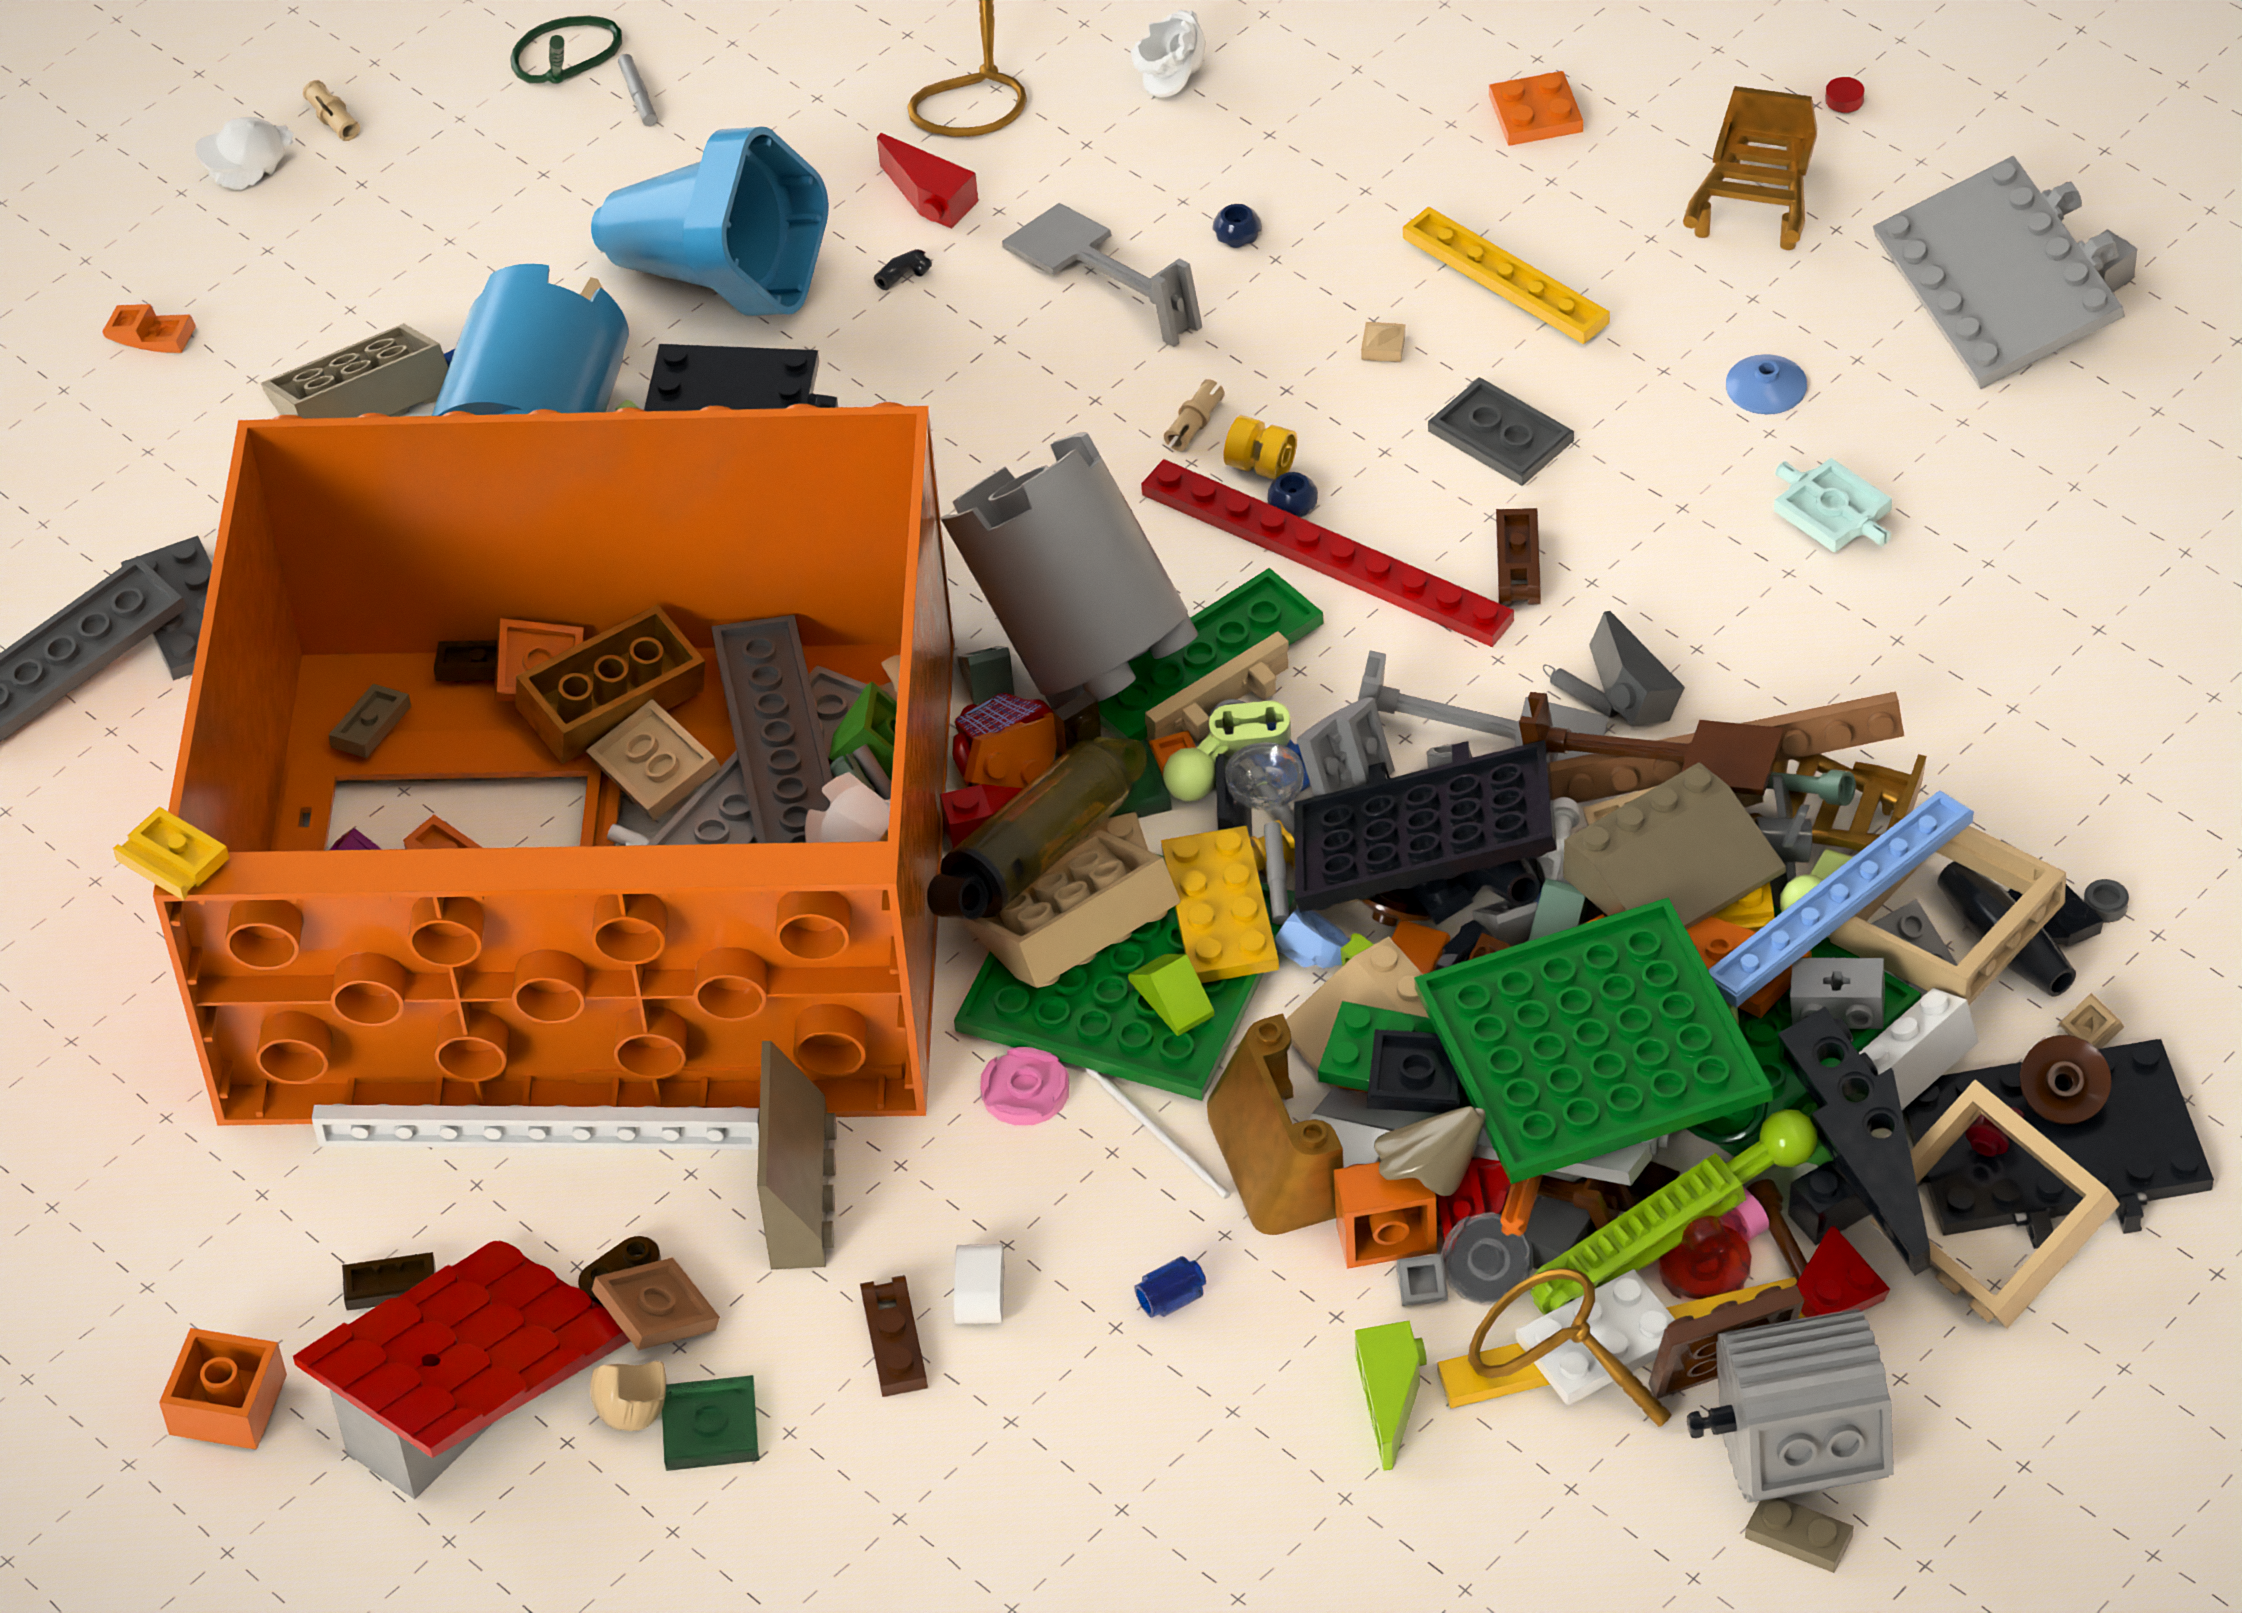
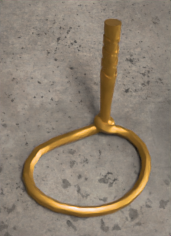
M979 0V22L984 64L979 67L978 73L943 80L925 86L914 94L908 103L907 109L910 121L919 128L931 133L953 137L983 135L997 131L1010 124L1023 111L1027 100L1025 88L1017 79L999 73L998 67L994 65V0ZM986 78L1012 87L1018 95L1016 105L1007 115L993 123L968 128L942 126L923 119L917 113L919 103L928 96L980 83Z
M1557 1268L1532 1275L1505 1293L1493 1305L1476 1329L1469 1346L1468 1361L1477 1375L1487 1378L1510 1376L1571 1339L1574 1343L1582 1342L1591 1351L1613 1380L1623 1388V1391L1629 1397L1633 1398L1632 1400L1642 1408L1643 1412L1658 1427L1665 1424L1672 1415L1652 1395L1649 1389L1642 1385L1643 1383L1633 1375L1629 1368L1590 1333L1591 1327L1586 1321L1595 1303V1286L1588 1276L1581 1271L1570 1268ZM1557 1279L1573 1280L1582 1285L1584 1288V1299L1571 1327L1562 1328L1524 1354L1505 1364L1488 1366L1482 1363L1480 1360V1349L1487 1332L1497 1317L1524 1292L1536 1285Z

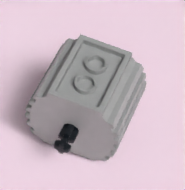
M1860 1309L1717 1333L1716 1352L1719 1407L1710 1408L1708 1417H1701L1699 1411L1689 1413L1687 1415V1426L1690 1436L1695 1439L1704 1436V1429L1711 1428L1713 1435L1723 1434L1735 1480L1737 1479L1739 1490H1742V1495L1744 1499H1747L1748 1503L1889 1478L1890 1475H1894L1892 1403L1886 1383V1372L1884 1364L1880 1359L1879 1347L1875 1344L1874 1333L1870 1330V1324L1867 1319L1865 1320V1315L1863 1312H1860Z

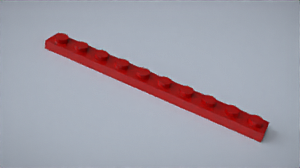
M1163 459L1141 483L1142 495L1492 648L1514 622V609L1166 459Z

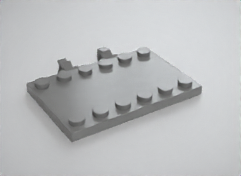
M2014 155L1872 226L1875 237L1979 389L2125 317L2123 306L2098 273L2104 267L2103 264L2119 257L2116 242L2107 231L2091 237L2086 244L2083 240L2077 243L2062 223L2064 215L2082 207L2080 193L2072 181L2054 187L2052 191L2048 189L2041 193Z

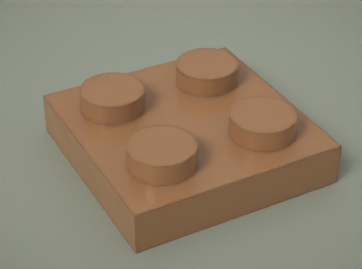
M673 1257L595 1276L592 1287L593 1293L637 1350L716 1331L720 1316Z

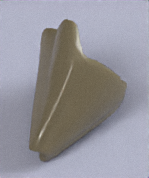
M1468 1106L1406 1125L1379 1136L1375 1140L1374 1148L1381 1159L1379 1164L1380 1174L1387 1180L1416 1178L1436 1194L1441 1196L1454 1194L1459 1189L1473 1157L1485 1122V1110L1482 1108L1474 1109Z

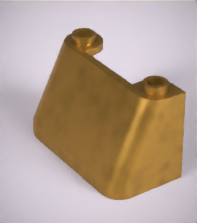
M1283 1013L1254 1022L1248 1028L1207 1101L1208 1122L1250 1221L1256 1230L1267 1235H1279L1335 1219L1334 1170L1344 1168L1343 1148L1333 1127L1325 1121L1317 1119L1292 1124L1282 1101L1283 1098L1286 1100L1294 1097L1293 1085L1288 1073L1287 1054L1292 1043L1291 1031Z

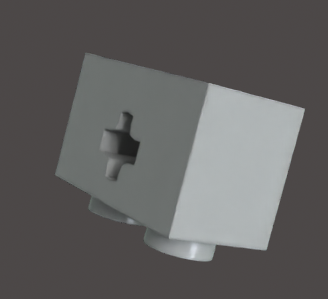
M1799 958L1792 964L1790 990L1792 1025L1826 1007L1834 1020L1840 1017L1848 1028L1883 1029L1885 1005L1884 958Z

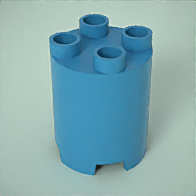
M516 264L490 274L482 293L474 300L469 309L431 416H442L452 411H465L474 415L528 414L539 409H549L560 413L606 412L622 365L629 337L628 324L621 308L601 287L588 300L574 291L548 283L550 269L549 265Z

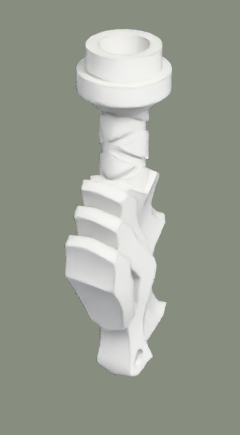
M1561 797L1553 801L1557 850L1537 858V875L1543 884L1546 878L1570 884L1563 878L1564 839L1570 836L1571 828L1579 824L1581 813L1573 799Z

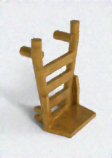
M1734 86L1713 154V163L1715 165L1688 202L1683 218L1685 227L1695 228L1694 234L1699 238H1706L1710 235L1711 203L1708 201L1711 196L1789 206V212L1782 215L1780 247L1784 250H1792L1796 247V242L1800 240L1805 223L1803 175L1806 176L1818 130L1812 96ZM1749 142L1783 146L1786 147V150L1751 146L1748 144ZM1743 160L1787 166V170L1740 164V162ZM1732 178L1788 186V190L1723 181V179Z
M1822 754L1792 759L1799 762L1796 771L1798 775L1814 776L1816 771L1822 774L1828 773L1830 770L1850 771L1855 778V790L1863 793L1849 830L1832 828L1840 806L1827 804L1823 799L1815 823L1812 826V843L1845 847L1859 852L1881 836V834L1868 833L1879 801L1882 803V813L1889 816L1892 810H1894L1887 830L1913 811L1922 785L1927 756L1918 754L1911 774L1856 761L1852 769ZM1789 760L1775 763L1772 772L1787 773ZM1789 791L1793 807V818L1800 805H1804L1808 793ZM1759 813L1749 814L1754 822L1756 817H1763Z

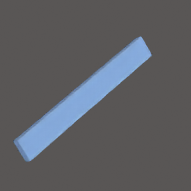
M1940 790L1712 966L1708 971L1724 1000L1735 1008L1741 1005L1973 823L1974 811Z

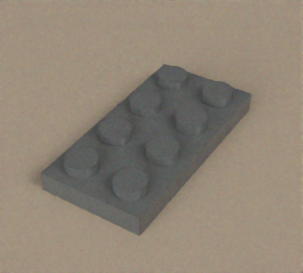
M198 535L139 556L183 597L188 607L152 633L173 681L193 674L212 563ZM133 558L122 561L121 566L125 565Z

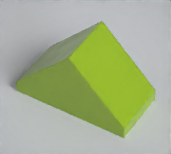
M1164 954L1128 974V980L1177 1036L1214 1016V1009L1187 954Z

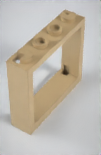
M1967 826L1939 848L1936 853L2023 895L1957 966L1867 922L1922 863L1830 934V943L1860 958H1884V970L1928 992L1935 988L1966 999L1970 1006L2065 904L2066 872L1980 830Z
M1975 1079L1910 1150L1917 1184L1978 1116L1982 1114L2083 1197L2081 1202L1996 1295H1993L1929 1240L1930 1263L1939 1270L1935 1278L1955 1296L1962 1290L1973 1300L1968 1306L1979 1317L1988 1323L1995 1318L2008 1329L2117 1209L2120 1203L2105 1185ZM1872 1217L1870 1222L1886 1236L1874 1217Z

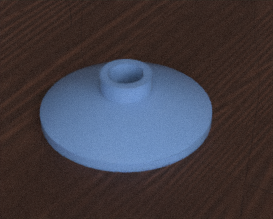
M1760 354L1740 360L1729 370L1726 377V391L1729 398L1746 411L1765 415L1778 414L1794 408L1803 400L1807 391V378L1804 371L1795 362L1778 355Z

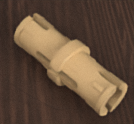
M320 80L310 81L303 89V97L316 109V115L319 120L325 125H330L342 141L354 139L360 131V124L346 111V104L340 97L333 96L326 88V85Z
M1211 379L1204 380L1193 398L1185 401L1179 408L1178 418L1164 433V440L1167 445L1175 436H1179L1172 445V449L1177 451L1185 450L1198 429H1204L1209 423L1210 413L1225 396V391L1221 385L1213 395H1210V392L1217 384L1216 381Z

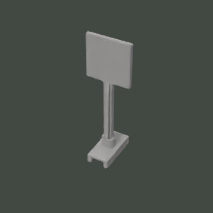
M1061 203L1056 204L1002 240V245L1005 249L1053 275L1072 262L1080 260L1147 296L1150 302L1156 305L1163 342L1173 347L1179 344L1178 334L1186 328L1190 327L1198 331L1203 327L1190 263L1179 258L1151 278H1148L1094 249V247L1112 236L1111 230Z
M1372 650L1369 651L1358 701L1371 697L1375 699L1378 711L1394 714L1395 711L1511 738L1515 741L1514 747L1523 745L1519 721L1399 693L1400 689L1383 686L1386 654ZM1525 697L1521 716L1532 717L1528 697ZM1549 702L1553 727L1570 728L1571 732L1605 736L1609 716ZM1569 751L1568 754L1558 753L1556 761L1593 753Z

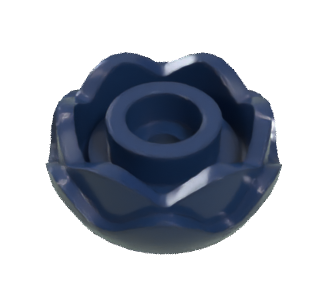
M1231 204L1218 212L1214 218L1212 230L1216 232L1218 241L1227 243L1230 247L1239 248L1244 244L1256 241L1258 233L1262 231L1260 217L1252 208L1244 204Z
M1288 472L1278 476L1271 483L1267 493L1268 504L1298 517H1304L1316 506L1318 490L1308 476L1298 472Z

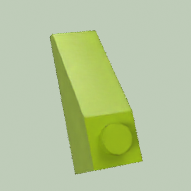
M1410 1320L1354 1330L1355 1357L1383 1471L1392 1470L1420 1386L1419 1366L1427 1365L1422 1337L1414 1339Z

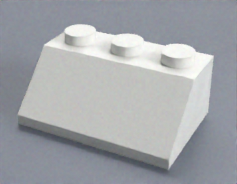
M1932 988L1859 1052V1055L1863 1052L1868 1054L1876 1066L1878 1075L1892 1068L1901 1110L1908 1106L1979 1042L1966 999ZM1860 1093L1848 1095L1854 1102H1861L1867 1098Z

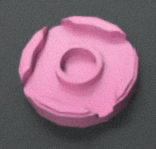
M1016 1047L1007 1050V1055L1000 1057L998 1060L996 1056L988 1062L981 1074V1098L987 1111L998 1120L1012 1125H1035L1051 1119L1062 1110L1069 1098V1074L1066 1067L1064 1068L1059 1063V1058L1050 1052L1032 1047Z

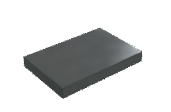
M1481 377L1428 421V432L1521 486L1574 441V431Z

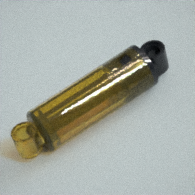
M1098 737L1094 740L1079 741L942 859L941 873L931 880L927 890V902L931 912L939 917L976 920L980 917H995L1129 799L1132 789L1131 782L1138 780L1146 767L1147 756L1142 743L1136 739Z

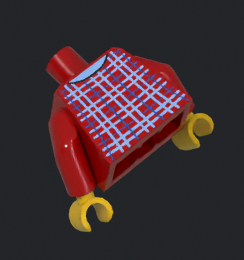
M999 693L979 705L970 704L963 708L960 716L954 722L958 734L953 737L952 749L953 760L963 779L974 737L989 732L999 733L1007 726L1019 722L1026 724L1044 718L1043 714L1053 713V710L1041 699H1023L1008 693ZM964 780L968 787L980 785Z

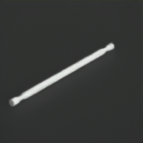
M1086 1068L1087 1073L1095 1077L1101 1086L1208 1185L1213 1186L1223 1199H1227L1230 1196V1192L1225 1187L1220 1186L1208 1171L1114 1084L1099 1074L1098 1071Z

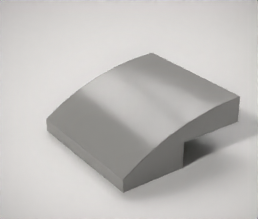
M1366 697L1341 708L1313 725L1297 738L1314 797L1368 784L1369 765L1385 762L1389 775L1395 771L1374 698Z

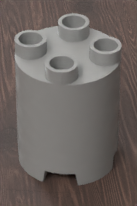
M1087 432L1072 434L1050 444L1057 461L1050 467L1047 465L1041 466L1017 478L1006 467L1001 468L952 501L957 514H946L940 518L1041 695L1045 696L1052 709H1058L1087 690L1098 702L1117 694L1136 679L1134 672L1128 664L1129 661L1139 657L1148 650H1150L1154 659L1163 658L1183 648L1199 634L1187 614L1188 610Z

